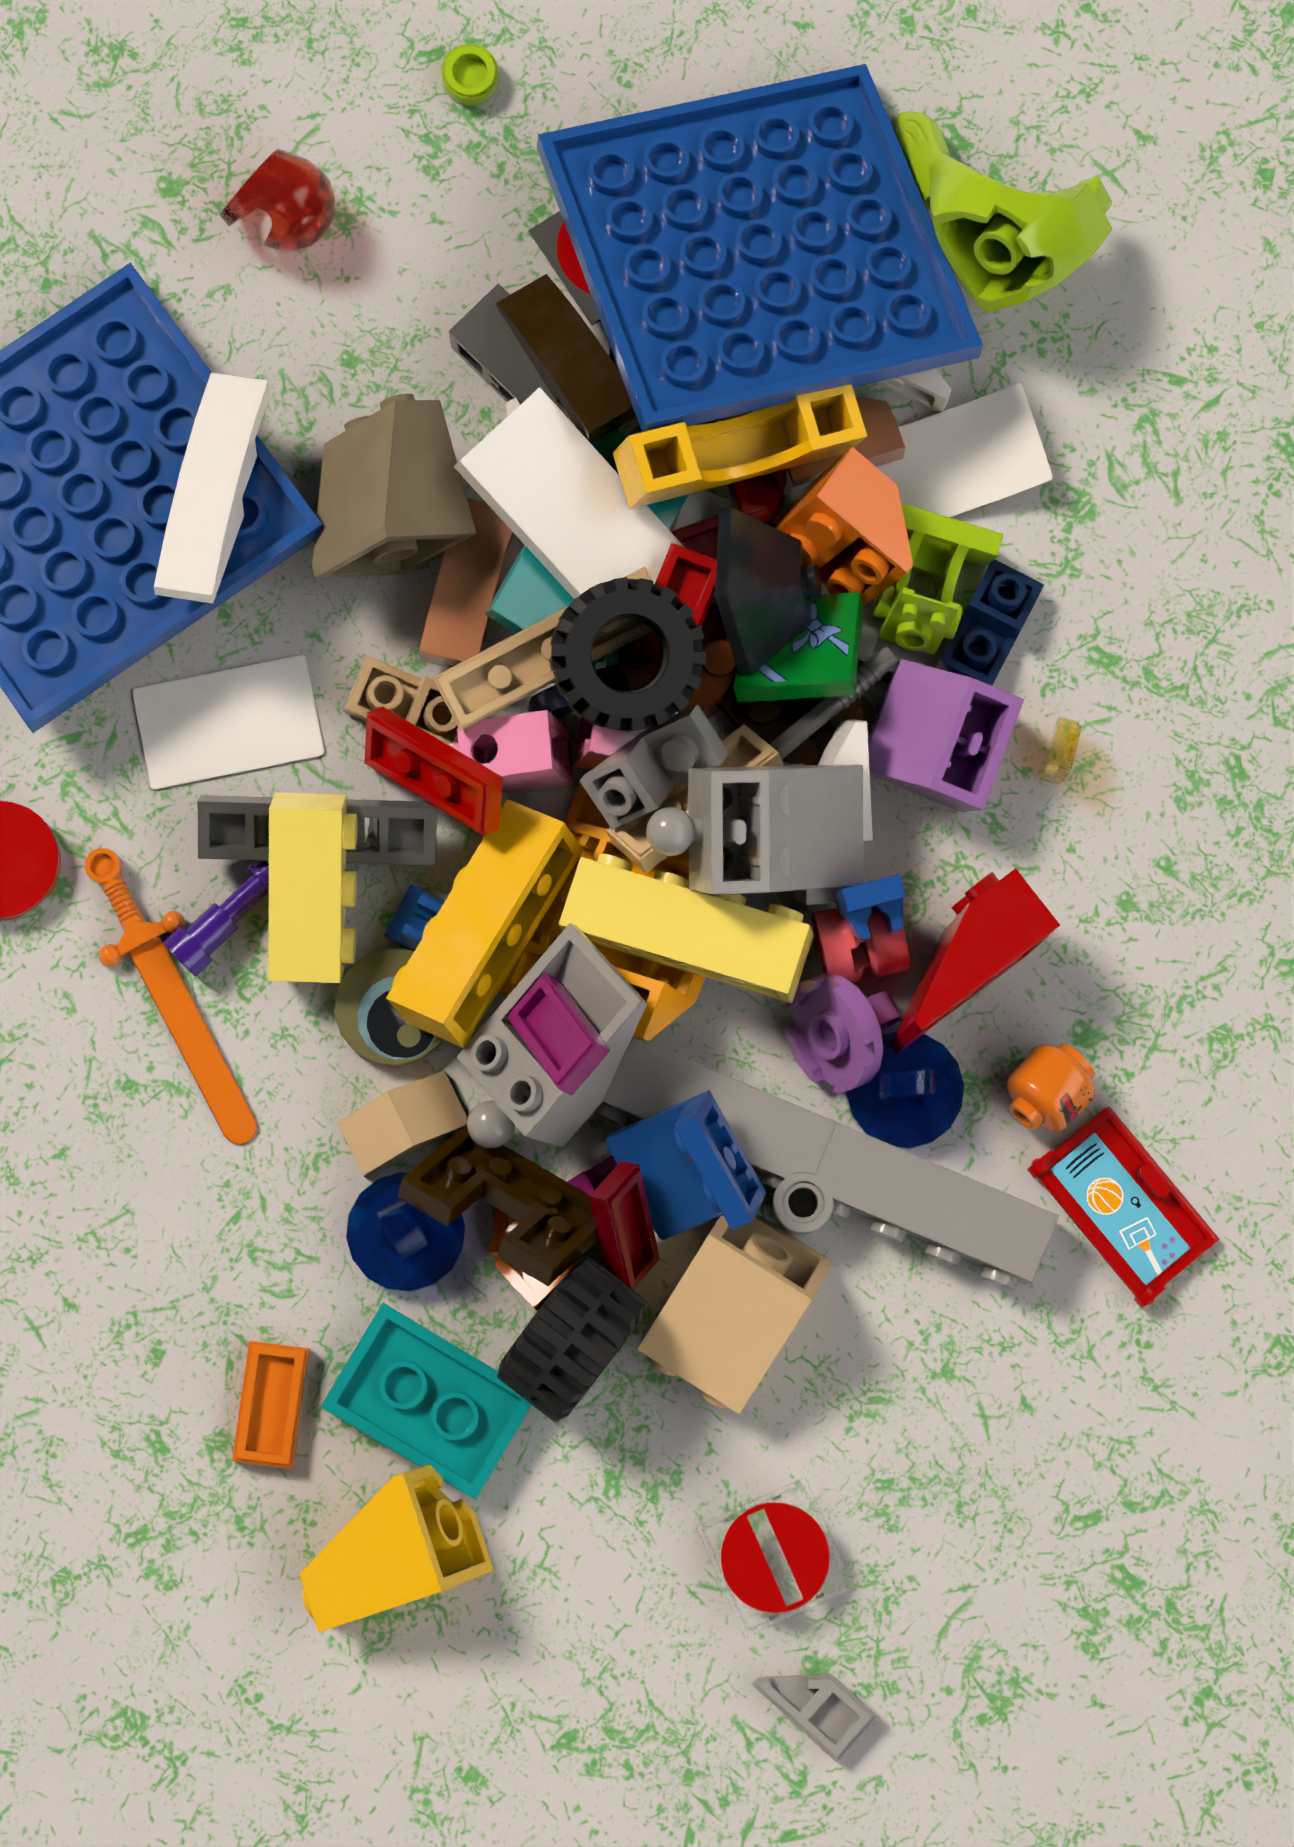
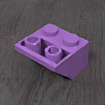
M900 659L895 666L868 739L870 775L961 812L984 810L1024 699L968 676Z

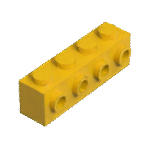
M507 799L500 812L499 830L483 836L482 842L468 865L458 872L452 891L438 914L432 917L425 926L422 940L408 963L394 977L392 989L386 999L408 1024L462 1048L466 1047L584 851L565 822Z

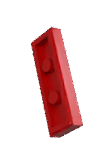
M383 706L367 712L364 764L483 836L499 830L503 787L502 776Z

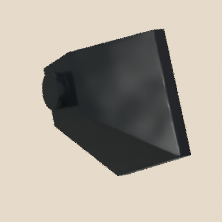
M732 507L720 508L715 599L739 676H749L811 625L812 600L821 598L820 573L816 563H807L801 540Z

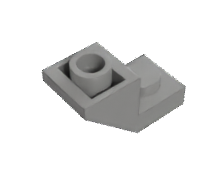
M698 704L671 716L670 720L646 729L586 773L580 779V782L611 829H615L658 809L674 786L688 780V768H715L724 762L729 755V751Z

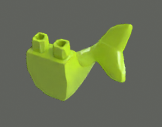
M914 111L898 114L894 132L926 209L928 210L931 207L938 242L959 280L975 303L985 313L1024 303L1055 287L1090 259L1112 231V227L1105 215L1112 206V200L1101 179L1097 176L1081 180L1076 186L1056 192L1051 190L1038 194L1024 192L1003 185L950 157L939 125L929 116Z

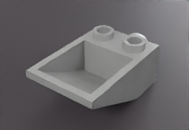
M863 765L688 768V814L675 807H666L658 810L648 821L646 827L647 840L656 852L665 856H676L689 848V889L703 893H770L863 884ZM723 791H724V794H725V800H724V802H723ZM723 851H724V853H725V861H724V863H723Z
M572 923L568 924L457 1056V1059L494 1100L484 1101L476 1105L470 1112L467 1120V1129L470 1137L475 1143L484 1148H497L507 1143L514 1133L515 1126L527 1138L564 1147L602 1103L648 1004L585 934ZM544 972L561 982L611 1050L572 1096L556 1087L507 1018Z

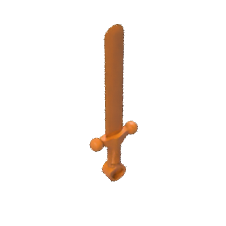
M107 848L93 850L85 860L86 874L91 880L100 884L103 892L108 897V901L111 902V907H114L113 911L116 912V916L119 918V922L124 930V934L117 945L108 944L101 948L98 956L99 961L106 967H115L120 963L123 956L130 954L223 1135L233 1144L242 1145L250 1142L257 1133L256 1119L161 939L167 933L173 934L179 927L183 929L185 926L184 917L177 911H170L163 916L161 922H146L140 910L137 909V904H134L135 900L132 899V894L126 888L127 885L121 875L123 864L119 856Z

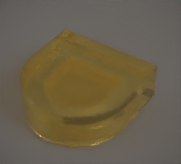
M1061 716L1058 717L1048 748L1041 780L1061 784L1067 778L1073 765L1080 737L1081 725H1079V721Z

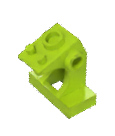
M901 502L913 566L907 574L877 596L873 616L882 618L879 638L897 643L907 650L923 651L934 655L943 638L950 640L954 638L961 619L962 606L952 602L963 562L985 568L998 556L1003 534ZM912 569L940 578L935 600L914 594L915 590L908 589Z

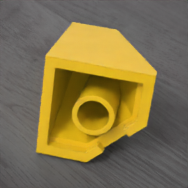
M430 1464L393 1476L299 1573L303 1585V1603L308 1614L314 1619L318 1633L440 1593L494 1571L476 1513L463 1499L455 1502L450 1501L439 1489L443 1485V1477Z

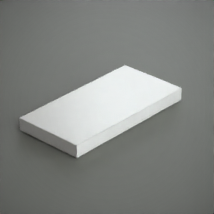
M540 387L453 466L573 599L599 583L615 578H623L645 566L655 584L671 542L684 547L647 505L629 509L619 474Z

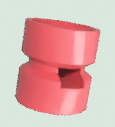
M872 907V914L867 921L871 938L860 941L855 938L843 915H839L838 908L812 913L813 933L822 973L841 975L851 983L859 982L864 971L868 970L876 977L909 971L910 958L904 926L901 930L890 933L886 918L881 913H878L876 908Z

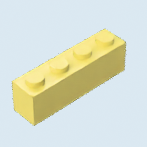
M599 854L597 861L580 857L558 924L562 930L569 923H572L593 944L782 1001L793 1002L814 936L810 925L802 923L803 914L774 904L769 905L767 912L745 906L747 898L740 894L708 895L688 889L689 880L665 871H655L654 878L631 872L632 863L612 855Z

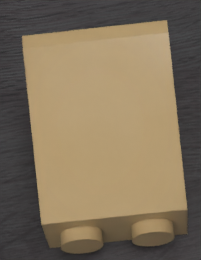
M756 1214L753 1222L731 1230L726 1219L721 1215L637 1350L645 1354L649 1363L661 1373L668 1376L678 1375L697 1387L699 1394L713 1406L721 1409L730 1408L740 1415L812 1302L833 1262Z

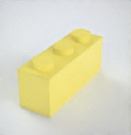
M274 793L269 807L268 981L340 983L345 964L355 963L356 928H345L346 907H355L357 873L356 871H346V850H356L357 814H347V794Z

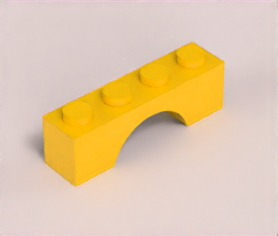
M851 384L797 395L790 403L760 409L719 422L691 426L681 422L629 435L613 452V456L629 509L842 455L851 447L854 448L867 437V433Z

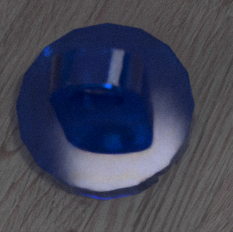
M895 1032L882 1035L883 1055L879 1071L870 1082L846 1091L845 1098L851 1118L865 1134L900 1149L910 1150L931 1144L951 1128L962 1108L964 1082L958 1062L944 1044L923 1034L896 1054L890 1046Z

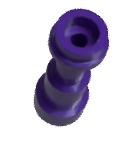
M259 860L254 866L250 864L247 870L252 876L220 906L213 903L186 930L179 927L163 942L164 946L194 977L212 962L209 956L239 929L235 923L269 892V864L266 861Z

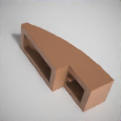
M469 498L467 500L477 534L445 551L418 651L421 661L449 668L484 650L489 626L493 621L485 613L501 587L514 534L486 502Z

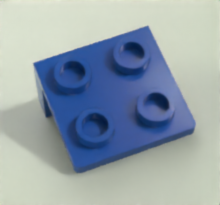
M710 1090L609 1134L606 1139V1145L617 1165L622 1160L640 1166L653 1228L658 1238L662 1240L721 1215L724 1216L731 1230L753 1222L765 1197L766 1191Z

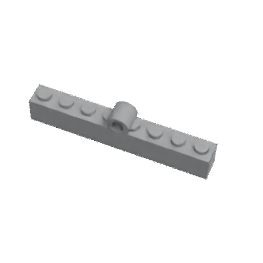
M636 1037L631 1038L602 1103L594 1112L595 1115L626 1127L630 1118L640 1121L710 1090L753 1169L762 1173L761 1184L774 1190L771 1200V1212L775 1222L784 1231L793 1235H808L819 1230L831 1215L847 1220L852 1211L873 1220L869 1230L899 1243H903L906 1234L928 1243L925 1251L927 1255L957 1267L961 1258L984 1267L980 1275L982 1278L1014 1290L1017 1281L1023 1284L1033 1282L1059 1218V1215ZM805 1191L814 1198L815 1211L811 1216L802 1218L791 1212L788 1200L792 1193Z

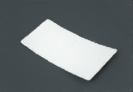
M1020 383L915 422L899 426L898 428L905 445L904 458L877 466L879 470L898 485L902 503L947 517H952L1004 499L1053 479V474L1023 385Z

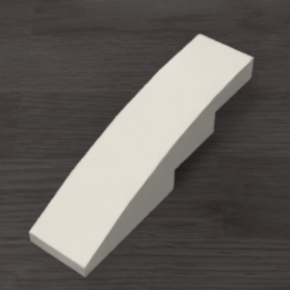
M218 373L210 374L177 481L154 583L155 595L214 603L244 517L242 497L257 458L255 438L270 399L268 381Z

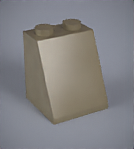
M410 393L391 396L380 402L381 409L369 416H362L348 421L344 425L345 431L324 443L317 517L324 527L317 533L314 540L312 570L315 578L405 574L477 534L461 475L453 467L457 464L440 400H415L414 395Z

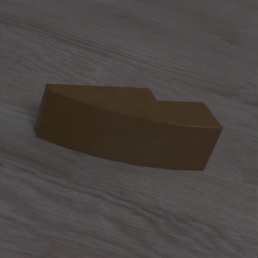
M547 274L496 303L498 310L556 402L562 403L577 429L591 444L636 418L619 370L582 317Z

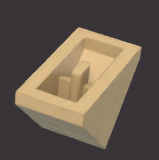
M445 1071L387 1091L338 1122V1125L365 1177L459 1131L467 1124L468 1118Z

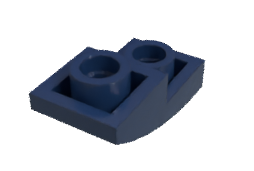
M994 559L983 575L959 622L954 638L949 641L936 668L968 676L992 686L1044 584Z

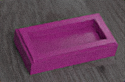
M545 972L507 1016L556 1087L571 1096L611 1051L561 982Z

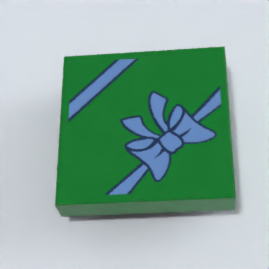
M860 592L821 595L820 599L812 600L810 626L752 675L739 676L736 666L734 692L737 701H775L854 695L863 615V602Z

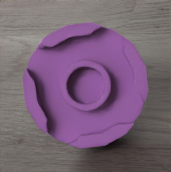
M824 973L799 983L793 1002H786L785 1008L793 1006L792 1017L794 1024L785 1028L786 1039L795 1061L806 1076L815 1084L823 1081L828 1082L835 1087L832 1092L841 1094L864 1085L874 1078L880 1069L883 1055L881 1032L898 1022L902 1015L888 991H882L866 998L856 985L843 976Z

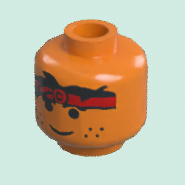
M1061 1043L1058 1047L1047 1044L1040 1045L1007 1079V1091L1013 1101L1009 1106V1110L1020 1124L1031 1131H1036L1038 1127H1041L1048 1131L1061 1132L1069 1126L1095 1097V1087L1092 1081L1095 1071L1086 1058L1067 1044Z

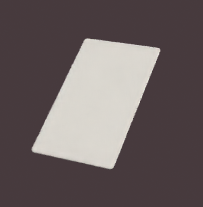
M304 655L138 687L132 691L149 783L153 790L324 755L307 661Z

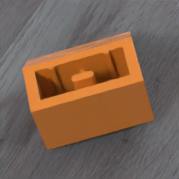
M853 447L802 490L775 527L802 541L807 563H816L818 565L820 580L830 594H855L860 592L863 607L907 574L913 566L898 485Z

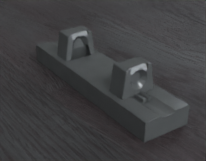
M200 795L197 801L198 859L269 861V807L273 797ZM347 799V814H357L356 850H346V863L436 865L437 807L424 801ZM365 818H369L368 834L365 842Z

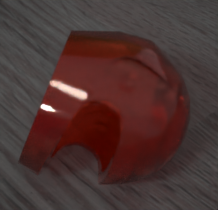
M278 148L237 191L221 212L220 217L230 227L256 209H262L268 213L272 221L270 233L263 246L280 252H298L313 246L327 233L335 214V195L329 179L319 167L308 159Z

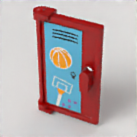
M1110 1106L1100 1112L1054 1151L1050 1150L1041 1158L1034 1159L1031 1166L1027 1169L1033 1178L1037 1177L1133 1293L1135 1296L1134 1301L1141 1309L1146 1305H1151L1155 1298L1166 1289L1164 1286L1220 1240Z

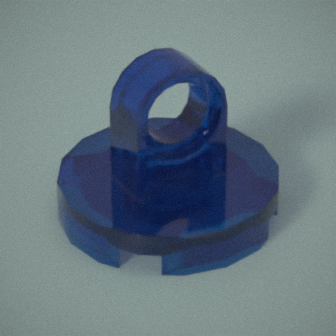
M399 1172L377 1179L359 1194L348 1215L346 1239L352 1260L368 1279L389 1290L414 1292L436 1285L453 1271L463 1251L466 1225L462 1214L450 1225L445 1226L398 1198L402 1179L409 1174Z

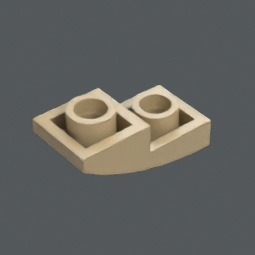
M370 656L364 658L343 712L367 722V712L383 706L446 744L458 743V726L433 679L426 676L421 679Z

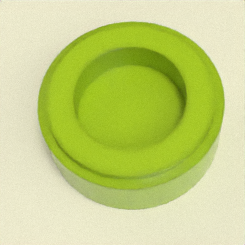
M464 44L451 50L444 58L441 67L442 83L445 92L452 100L462 105L475 106L486 102L494 95L499 84L498 65L495 57L486 48L476 44Z

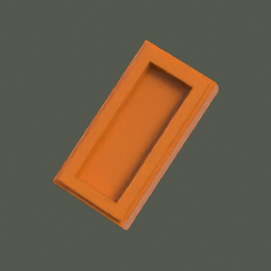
M249 1341L232 1461L294 1468L310 1355L309 1348Z

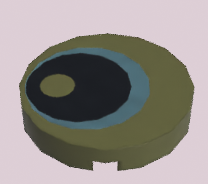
M386 948L364 955L347 969L336 990L334 1014L341 1036L357 1055L376 1065L403 1067L415 1063V1061L422 1060L425 1056L431 1054L443 1041L440 1037L408 1024L386 999L392 989L395 975L408 963L414 952L411 950Z

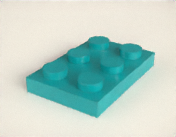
M382 1303L320 1407L416 1465L423 1467L430 1464L443 1477V1481L477 1500L532 1405L497 1378V1370L387 1304Z

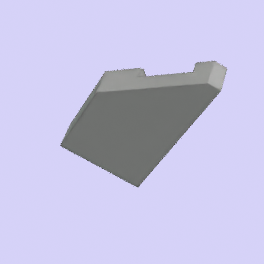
M832 1674L758 1677L752 1683L761 1694L836 1762L877 1717Z

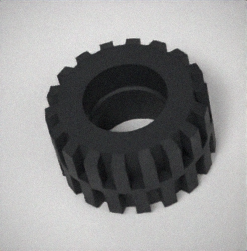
M627 577L615 578L589 588L575 598L564 610L552 634L550 643L552 645L551 658L549 660L551 671H553L556 680L555 685L560 695L564 696L570 704L569 707L575 713L599 727L618 731H635L660 725L670 720L671 716L681 711L690 702L688 699L698 689L702 680L700 677L701 669L706 663V652H703L701 639H704L701 626H697L692 617L695 613L687 603L683 604L676 597L677 593L666 586L660 587L653 584L652 580L643 578L627 579ZM618 619H635L645 623L656 633L662 646L663 659L658 674L648 685L635 691H620L606 685L596 674L591 660V650L595 637L604 626Z
M591 1257L578 1262L548 1297L506 1353L499 1365L497 1378L556 1423L568 1417L645 1316L648 1301Z

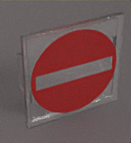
M806 1477L695 1526L744 1639L855 1589Z

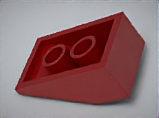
M1016 868L1000 880L991 872L965 892V897L951 908L957 916L943 930L891 1040L890 1046L896 1054L1028 956L1060 926Z

